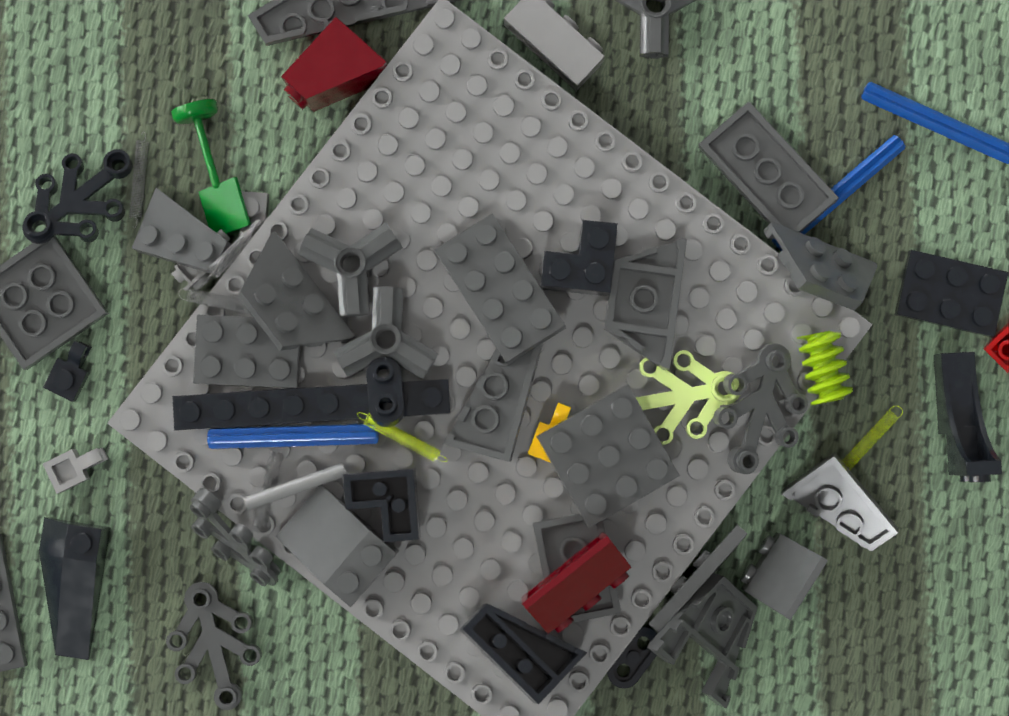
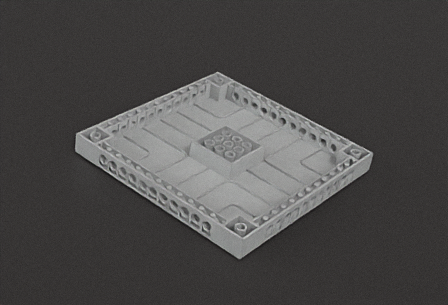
M438 0L212 288L209 295L214 293V296L219 294L238 299V294L268 238L273 232H276L340 315L337 273L298 255L306 234L313 228L351 246L384 223H387L403 248L367 272L370 315L341 318L354 333L355 337L351 340L353 341L372 330L373 287L384 286L404 289L402 332L439 355L424 379L419 378L400 366L402 381L449 379L451 414L406 416L395 427L400 428L404 432L406 431L407 434L415 436L416 439L418 438L436 449L438 448L439 451L441 450L439 455L442 456H438L433 462L427 458V455L424 457L413 451V449L410 450L404 446V443L401 445L380 432L377 444L283 447L282 450V447L211 449L207 443L209 429L174 431L172 396L294 389L194 384L197 315L253 317L250 313L245 314V312L241 313L240 311L236 312L235 310L211 307L206 304L198 306L107 424L197 493L200 488H203L213 493L222 504L218 509L222 514L235 524L240 523L246 526L252 533L254 532L253 537L481 716H574L780 445L775 441V432L766 415L756 448V453L759 457V464L756 470L750 474L734 472L729 467L728 455L734 447L742 446L751 411L739 417L736 425L730 429L718 427L712 418L707 425L705 436L693 439L686 433V424L689 420L698 417L709 398L693 402L674 430L672 441L667 445H663L680 476L603 520L606 535L631 566L626 571L629 577L617 587L622 613L574 622L560 633H557L555 629L549 633L576 648L586 651L587 654L540 704L533 703L459 629L483 604L488 603L546 632L525 609L521 601V597L544 579L533 523L579 514V511L550 462L527 454L540 421L550 424L558 402L571 407L567 417L569 418L625 385H629L635 397L672 390L653 377H644L639 371V364L645 357L604 330L609 296L543 290L566 325V329L543 343L511 462L443 444L456 424L464 405L466 406L475 390V385L480 376L484 374L496 346L434 249L493 213L541 287L544 251L578 254L583 220L618 223L614 260L628 255L639 254L643 250L652 247L657 248L675 242L680 238H686L685 259L669 372L691 387L706 385L688 370L679 371L674 367L673 357L677 352L681 350L689 351L696 361L714 373L729 371L738 374L757 362V355L765 345L771 343L781 344L790 353L791 364L787 372L797 393L803 394L807 398V410L811 406L810 403L819 395L808 393L807 389L815 385L816 381L805 380V375L813 371V368L802 366V361L809 358L810 354L799 352V348L808 342L796 337L829 330L839 332L841 337L834 341L833 345L843 346L844 351L835 357L846 360L872 324L854 310L799 290L792 280L789 270L778 257L779 253L449 1ZM355 255L348 256L343 262L344 271L348 273L357 271L361 264L360 258ZM385 330L378 336V345L382 349H389L396 342L395 333L390 330ZM341 341L324 343L322 346L317 347L300 346L298 388L367 384V368L350 377L346 376L334 353V350L347 344H342ZM681 354L677 358L679 366L687 367L690 360L687 355ZM774 355L772 358V365L776 367L778 365L779 358L777 355ZM646 361L643 369L646 373L652 374L656 370V365L651 361ZM382 369L377 375L385 378L389 375L390 371ZM761 377L748 383L746 391L735 402L756 391ZM720 382L718 392L726 395L728 393L724 390L723 382ZM775 382L772 394L788 427L794 428L806 411L802 414L789 413L784 407L785 397L777 382ZM795 398L792 405L794 409H797L800 402L798 398ZM674 405L643 410L653 429L663 423ZM721 405L720 408L729 407L730 405ZM728 412L722 415L723 424L729 421ZM366 419L244 427L364 424ZM699 422L691 424L690 430L694 435H699L702 432L703 428ZM660 428L656 433L662 442L666 441L669 437V433L665 428ZM788 431L783 434V441L790 434ZM274 451L283 454V456L276 457L280 458L277 460H281L278 461L281 462L279 463L281 465L276 466L280 467L277 468L280 469L278 470L279 473L272 474L276 475L273 477L277 478L270 479L274 480L271 482H275L272 484H276L273 486L281 485L340 463L343 464L346 474L416 468L421 538L419 540L390 542L399 552L351 608L328 589L275 537L318 486L271 502V506L267 507L271 508L268 509L270 513L266 514L269 515L267 516L269 518L264 519L268 520L265 521L268 522L264 526L266 530L261 532L252 530L255 522L254 518L257 517L255 513L258 509L255 508L247 511L243 498L261 492V489L264 488L262 484L265 481L263 479L266 476V469H268L266 468L267 464H269L267 462L271 459L269 458L270 452ZM749 455L743 458L744 467L748 466L750 462ZM343 477L322 484L345 504ZM381 507L351 509L383 536Z

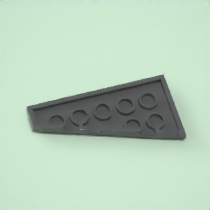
M272 0L250 13L248 17L266 46L320 34L335 17L347 27L431 8L438 0ZM447 0V1H449L450 3H452V2H456V1H460V0Z

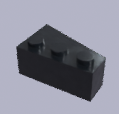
M488 603L483 604L459 629L535 704H540L587 654L586 651L531 626Z

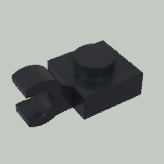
M74 341L69 350L68 359L57 358L43 388L71 402H76L90 374L82 366L92 347L81 341Z

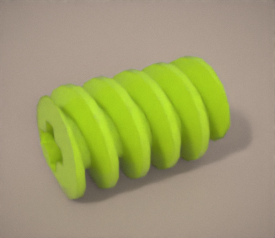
M829 330L796 337L808 342L799 348V352L810 354L809 358L802 361V366L813 368V371L805 375V380L816 381L815 385L807 389L808 393L819 395V398L810 403L811 405L841 400L853 392L852 387L841 385V383L850 378L849 373L838 371L847 365L846 360L835 357L844 351L843 346L833 345V342L841 337L839 332Z

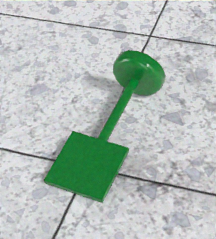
M203 99L186 103L174 108L171 111V115L177 124L194 123L212 183L211 187L198 191L208 227L216 233L222 229L228 234L251 225L238 178L233 177L221 183L219 181L203 126V120L213 117L218 112L216 100Z

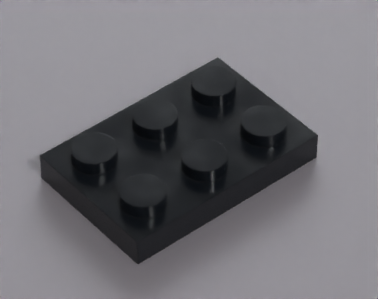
M909 250L895 315L987 337H995L1009 272Z

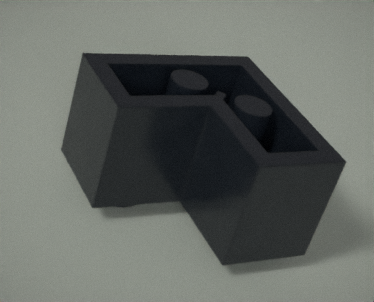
M583 220L578 254L544 251L541 278L542 290L609 296L612 285L618 223Z
M416 468L343 474L345 510L381 507L383 542L419 540L421 538Z

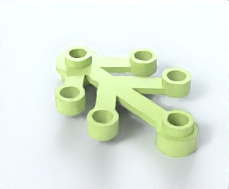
M681 350L674 355V367L679 371L688 370L706 385L691 387L671 372L663 370L657 365L654 373H646L643 365L646 361H649L647 358L642 359L639 364V371L644 377H653L672 390L636 397L642 410L674 405L663 423L654 428L655 433L660 428H665L669 433L668 439L664 442L661 441L662 445H667L672 441L674 430L694 401L709 398L698 417L689 420L685 427L689 437L699 439L707 433V425L713 418L715 411L721 405H730L740 397V395L732 394L722 395L718 392L719 383L724 382L726 376L734 373L729 371L714 373L696 361L692 353L687 350ZM685 354L689 357L690 362L687 367L678 365L677 358L679 355ZM735 378L731 383V387L734 391L737 390L739 387V381L737 378ZM693 422H699L702 425L703 429L699 435H694L690 430Z

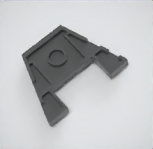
M713 573L655 636L647 648L663 661L674 665L688 638H692L717 660L701 692L715 704L727 708L731 696L726 695L731 679L736 680L739 668L735 665L740 647L746 648L757 606L724 576Z

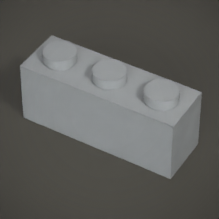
M520 0L504 17V26L577 92L603 64L605 57L602 54L603 48L591 37L586 40L577 31L579 29L578 25L569 16L564 15L561 17L553 9L555 5L551 0Z

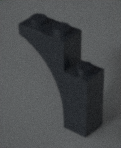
M975 352L934 355L938 434H946L949 475L960 476V482H991V475L1002 474L1001 459L992 447L982 415L977 384Z

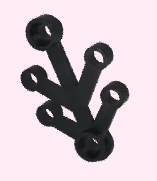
M120 149L109 151L103 160L105 168L77 190L78 175L83 172L84 163L83 161L81 162L82 159L77 154L71 153L66 155L62 160L64 174L60 203L50 211V198L57 192L58 184L52 175H40L35 182L38 189L35 211L26 216L22 225L25 237L35 244L46 243L54 235L79 236L84 242L96 240L99 230L92 220L86 219L79 223L60 222V220L68 214L102 215L112 222L120 221L125 215V209L119 200L109 199L106 202L86 200L114 178L122 179L131 173L133 165L129 155ZM71 161H78V165L75 168H68V164ZM117 163L125 164L122 169L114 170ZM45 182H52L49 188L42 189V185ZM114 206L119 207L117 213L109 214L110 208ZM39 225H46L43 231L35 232ZM87 227H92V228H93V230H92V232H91L90 234H88V235H83V234H82V232H83V230H84L85 228H87Z

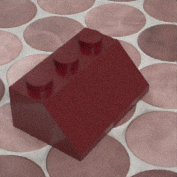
M602 532L521 597L522 605L548 634L554 629L557 633H560L574 621L571 615L581 607L587 611L602 599L599 593L610 585L615 589L629 577L626 571L631 566L609 537Z

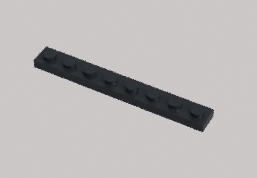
M449 379L403 382L404 417L451 414ZM367 384L172 396L174 431L357 420L360 418L366 419L370 413ZM384 402L380 409L388 411L392 408L393 404Z

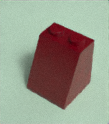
M335 17L281 76L286 84L283 90L300 109L303 110L307 106L315 112L370 88L387 66V62Z

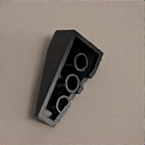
M44 517L39 555L55 655L84 660L90 659L111 527Z

